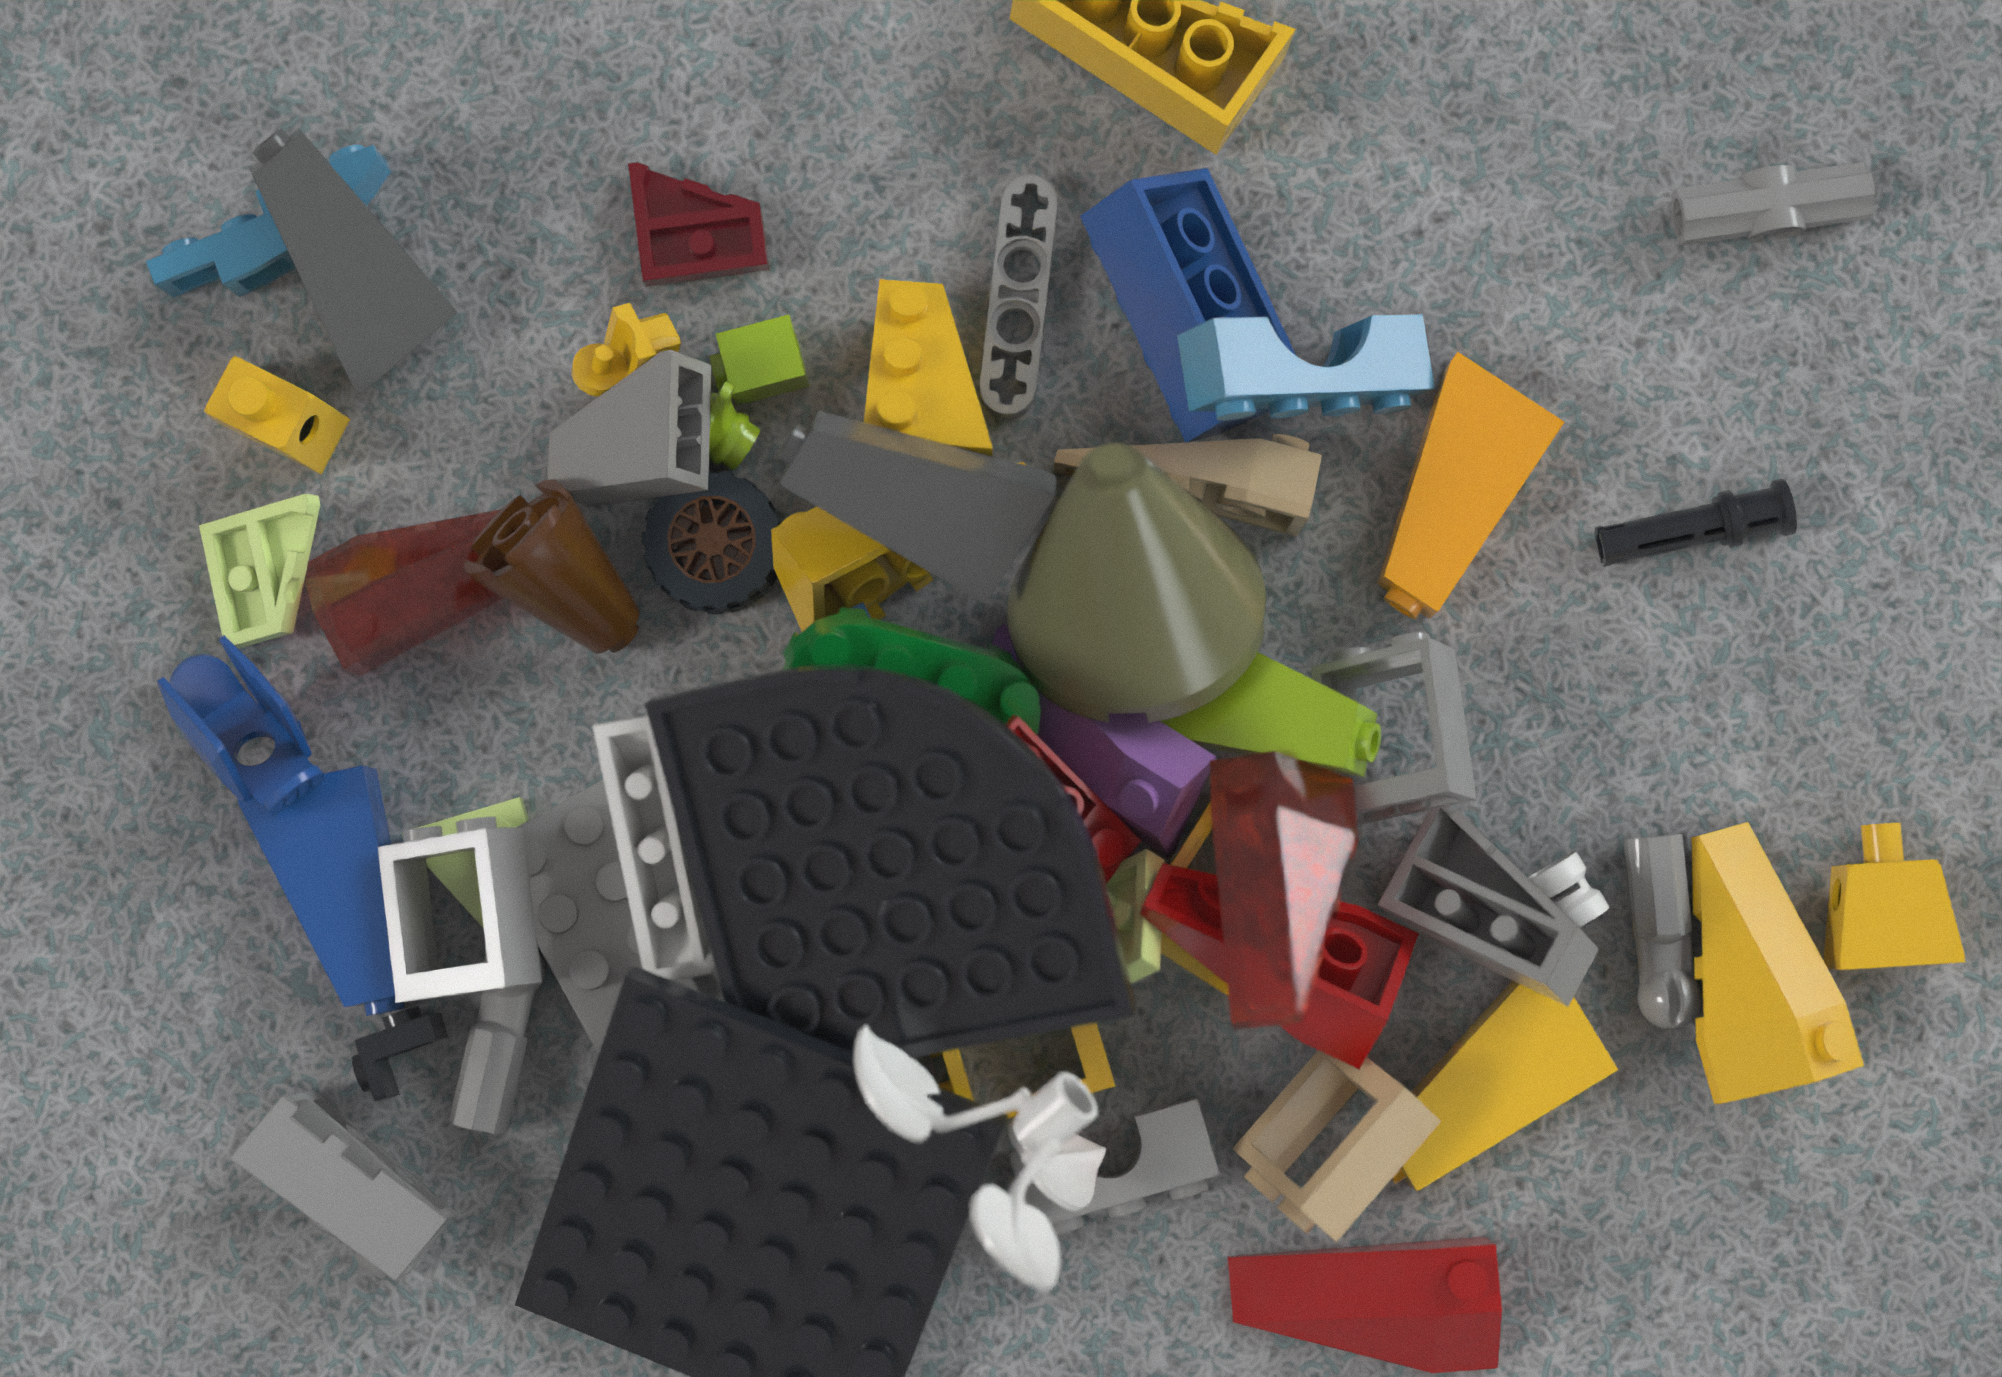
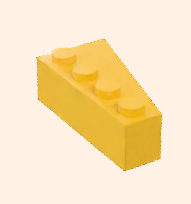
M1013 0L1010 13L1011 21L1216 156L1285 58L1296 30L1274 21L1273 26L1248 18L1243 16L1245 10L1221 1L1218 7L1202 0Z

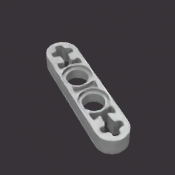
M1034 174L1021 175L1013 179L1004 189L1001 199L980 375V395L985 408L992 415L1002 419H1015L1026 414L1034 403L1037 391L1058 202L1057 193L1052 184L1044 177ZM1025 191L1037 192L1038 202L1048 205L1046 210H1036L1033 222V235L1045 233L1046 238L1044 242L1026 235L1006 237L1008 230L1021 234L1022 211L1021 208L1012 206L1013 201H1022L1025 197ZM1017 251H1027L1034 254L1041 264L1039 274L1029 282L1019 283L1013 281L1004 270L1005 262L1011 254ZM1010 312L1023 313L1033 323L1032 335L1021 344L1007 343L1000 338L997 332L999 320ZM993 352H998L1010 358L1031 356L1030 365L1017 361L1016 384L1020 387H1026L1025 395H1014L1011 405L1001 404L999 393L989 391L991 384H1000L1002 382L1005 368V359L992 361Z

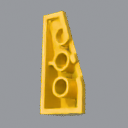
M817 506L806 512L794 513L787 517L779 526L771 529L773 568L801 631H804L818 619L839 613V607L851 608L861 602L864 603L871 618L881 620L886 614L878 604L908 582L918 592L933 581L929 571Z
M1749 822L1691 837L1693 914L1701 922L1702 956L1694 958V979L1703 980L1704 1017L1695 1018L1696 1043L1714 1104L1728 1103L1815 1083L1864 1066L1846 1002Z

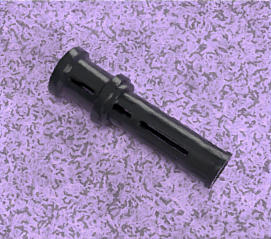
M1784 479L1772 481L1770 488L1739 495H1734L1730 490L1719 492L1717 496L1712 498L1711 504L1604 527L1598 526L1595 527L1594 533L1600 561L1603 563V567H1607L1632 559L1668 553L1718 541L1723 546L1728 545L1730 548L1741 546L1743 539L1777 531L1782 536L1793 535L1797 530V515L1793 496L1787 482Z

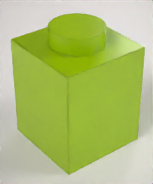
M789 314L716 333L720 353L709 355L718 390H720L725 382L734 385L732 397L737 406L810 387L796 331Z

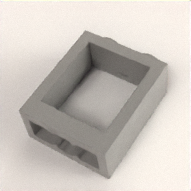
M1407 633L1392 638L1391 647L1371 651L1367 647L1346 648L1333 653V661L1311 666L1313 680L1356 702L1355 689L1423 673L1437 766L1436 768L1369 783L1367 772H1365V777L1324 770L1331 818L1361 825L1477 800L1454 648L1430 639L1428 633Z
M496 817L472 818L457 821V833L443 836L442 826L409 829L402 831L403 843L378 847L396 1003L542 983L523 827L497 828ZM475 850L488 962L439 970L426 858Z

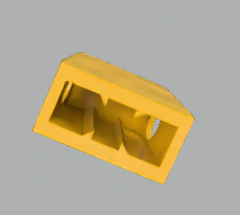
M233 356L229 361L204 410V413L215 422L321 475L351 420L313 394L237 356ZM313 416L312 429L309 435L300 442V431L307 419Z
M1901 823L1861 825L1864 864L1831 867L1823 959L1828 970L1964 963V950L1942 867L1938 859L1904 861Z

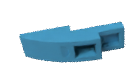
M351 145L341 148L329 156V163L366 206L374 198L391 172L386 159L374 145L368 147ZM259 190L255 192L263 210V215L257 217L255 214H244L231 218L221 225L220 232L200 240L195 237H188L173 241L162 249V255L146 261L154 284L171 297L178 296L220 278L223 285L238 297H241L273 282L296 267Z

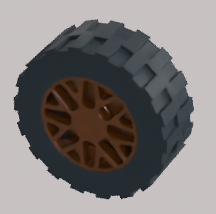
M720 470V473L709 472L708 490L656 497L657 503L653 509L649 508L645 517L647 526L645 532L642 531V544L645 546L646 555H643L647 568L653 575V579L674 601L693 611L699 610L708 614H720V612L731 611L733 613L742 610L744 605L752 601L754 603L764 596L762 593L768 586H773L778 577L773 568L771 529L779 526L781 521L769 498L754 483L744 477L743 479L735 477L731 472Z

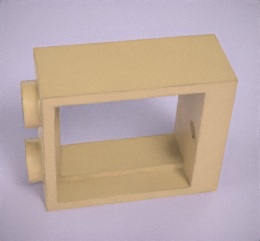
M1318 1050L1232 1149L1251 1166L1250 1170L1243 1177L1273 1203L1280 1194L1285 1196L1277 1208L1307 1234L1316 1224L1337 1242L1441 1121L1409 1090L1369 1058L1365 1059L1359 1070ZM1359 1089L1376 1104L1301 1189L1284 1173L1356 1090Z

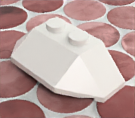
M648 715L595 724L593 731L642 968L669 980L710 974L715 968Z

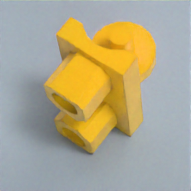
M631 303L612 307L604 344H589L580 348L575 354L571 368L573 381L583 392L599 397L661 351L673 350L679 352L681 345L680 337L667 313L638 319Z

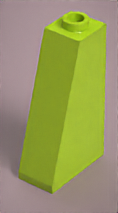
M1258 651L1247 670L1224 693L1193 711L1160 721L1202 748L1365 777L1367 763L1375 760L1381 742V727L1376 723L1378 715L1376 712Z

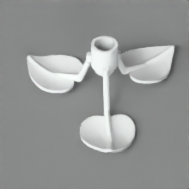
M866 1024L858 1032L854 1056L857 1078L861 1090L873 1111L886 1125L903 1137L915 1142H922L930 1135L931 1127L937 1132L944 1133L1015 1109L1018 1110V1115L1008 1125V1134L1013 1146L1021 1155L1022 1162L1027 1166L1011 1185L1008 1195L995 1186L987 1185L981 1188L972 1198L971 1216L978 1236L989 1252L1006 1269L1024 1282L1034 1285L1040 1292L1048 1291L1053 1287L1058 1276L1060 1265L1059 1247L1055 1233L1044 1214L1038 1209L1024 1204V1192L1033 1180L1049 1199L1065 1209L1079 1211L1091 1202L1094 1195L1097 1172L1104 1158L1106 1148L1076 1134L1097 1116V1106L1089 1090L1073 1075L1060 1073L1034 1095L1023 1087L1012 1097L954 1116L941 1115L943 1108L925 1096L940 1093L931 1075L904 1051L877 1038Z

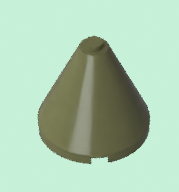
M1119 443L1106 444L1093 449L1083 458L1019 567L1011 585L1007 602L1008 629L1014 653L1020 667L1030 678L1035 688L1050 701L1079 716L1103 722H1109V713L1128 714L1146 712L1149 723L1177 717L1193 711L1224 693L1241 677L1255 658L1265 633L1263 622L1266 610V591L1259 563L1242 537L1137 449Z

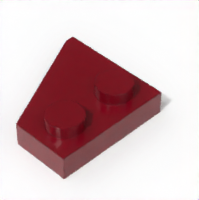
M638 162L628 163L642 280L646 287L770 270L760 203L734 194L724 195L712 191L709 186L686 178L682 181L652 171L649 166Z

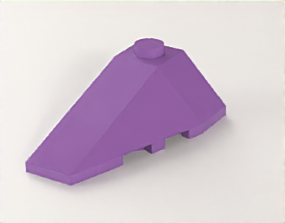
M1002 624L997 628L991 644L1010 652L1013 659L1018 663L1008 626ZM1036 689L1041 709L1038 737L1142 842L1169 858L1177 847L1217 756L1160 721L1148 723L1146 712L1128 714L1109 713V722L1093 720L1065 710L1050 701Z

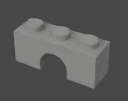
M1192 1096L1134 1113L1133 1116L1139 1134V1150L1135 1159L1127 1168L1117 1173L1103 1174L1097 1172L1094 1195L1091 1202L1082 1210L1071 1211L1061 1207L1049 1199L1033 1180L1024 1192V1204L1030 1205L1042 1212L1048 1219L1055 1235H1059L1083 1227L1082 1215L1107 1208L1109 1218H1116L1147 1208L1144 1197L1169 1190L1171 1199L1177 1200L1209 1190L1206 1179L1220 1174L1198 1099ZM1014 1148L1009 1150V1156L1017 1179L1027 1165L1022 1162L1021 1155Z

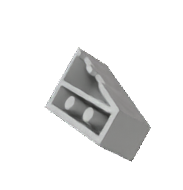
M1453 805L1428 811L1378 903V906L1398 924L1419 933V936L1567 1007L1570 1005L1599 950L1561 909Z

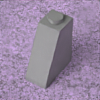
M673 350L661 351L549 432L548 480L556 479L570 492L577 504L588 507L708 490L711 365Z

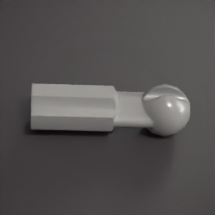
M1682 834L1623 839L1632 931L1635 937L1640 983L1637 1002L1641 1013L1649 1023L1661 1029L1681 1028L1696 1017L1700 1010L1702 998L1698 982L1694 979V958L1691 939L1692 922Z
M538 948L541 977L543 982L545 978L546 961L544 960ZM487 954L485 956L483 963L488 962ZM542 983L483 991L476 1024L470 1027L449 1121L453 1125L492 1134H506L528 1041L525 1031L533 996L540 989Z

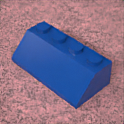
M1202 168L1129 180L1082 214L1080 218L1090 237L1091 246L1101 260L1117 295L1118 304L1128 318L1142 348L1144 360L1156 378L1169 406L1171 418L1178 426L1184 441L1192 442L1218 435L1268 413L1269 409H1255L1256 414L1252 416L1220 421L1217 420L1216 411L1189 412L1177 338V335L1213 318L1268 317L1279 339L1296 355L1209 169Z

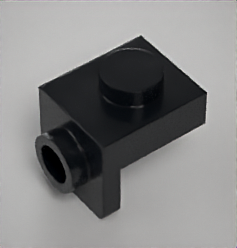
M419 1006L411 1007L383 1017L382 1021L385 1030L354 1040L358 1054L352 1057V1065L357 1082L363 1092L371 1091L375 1102L400 1095L388 1058L448 1038L449 1036L441 1013L422 1016Z

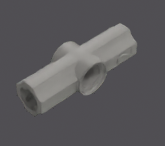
M1864 162L1832 167L1826 166L1803 171H1796V168L1792 165H1777L1750 171L1738 177V180L1676 188L1671 194V214L1674 232L1680 246L1718 242L1740 237H1748V241L1757 243L1765 241L1764 235L1776 234V240L1798 235L1804 232L1806 228L1867 220L1873 215L1875 191L1872 174L1868 172Z

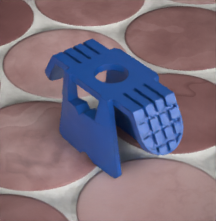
M223 635L218 640L255 700L243 688L225 662L208 654L193 655L183 660L173 671L170 683L164 676L156 682L170 716L189 745L239 800L246 802L253 798L265 813L272 818L283 810V805L287 807L296 801L295 796L300 798L307 793L309 786L314 788L324 781V773L318 765L313 766L307 759L312 755L300 720H297L287 700L256 666ZM257 737H268L274 740V751L264 762L253 766L242 765L238 762V752L249 740Z

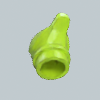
M725 382L718 393H711L709 459L716 466L721 463L733 471L746 457L761 429L749 422L750 417L747 414L736 413L731 401L735 386Z

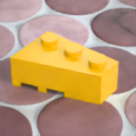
M879 279L864 423L993 457V446L944 285L939 283Z

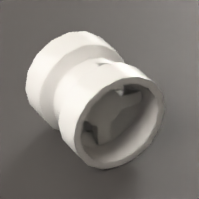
M1577 851L1556 860L1528 877L1548 898L1557 895L1576 883L1577 887L1552 900V902L1578 927L1587 924L1610 908L1601 891L1591 888L1585 879L1586 866Z

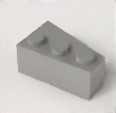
M316 1090L281 1096L229 1157L306 1214L319 1229L331 1236L337 1237L356 1251L354 1256L357 1261L370 1273L381 1279L388 1275L396 1281L409 1274L458 1216V1213Z

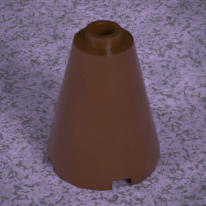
M556 479L544 480L535 485L543 494L529 503L519 495L490 520L471 546L479 555L476 563L465 560L463 567L474 581L593 653L600 654L607 650L612 653L618 652L626 647L636 636L639 630L636 622L640 615V609L570 492Z

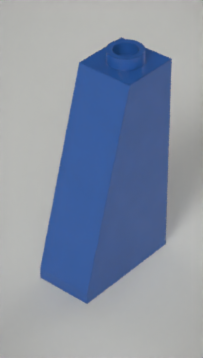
M361 765L324 773V781L314 788L309 786L307 793L300 798L295 796L296 801L287 807L283 805V810L272 818L265 813L253 798L246 802L238 799V805L343 1006L364 1005L366 1017L404 1009V1002L396 1003L379 864L378 847L391 845L377 769Z

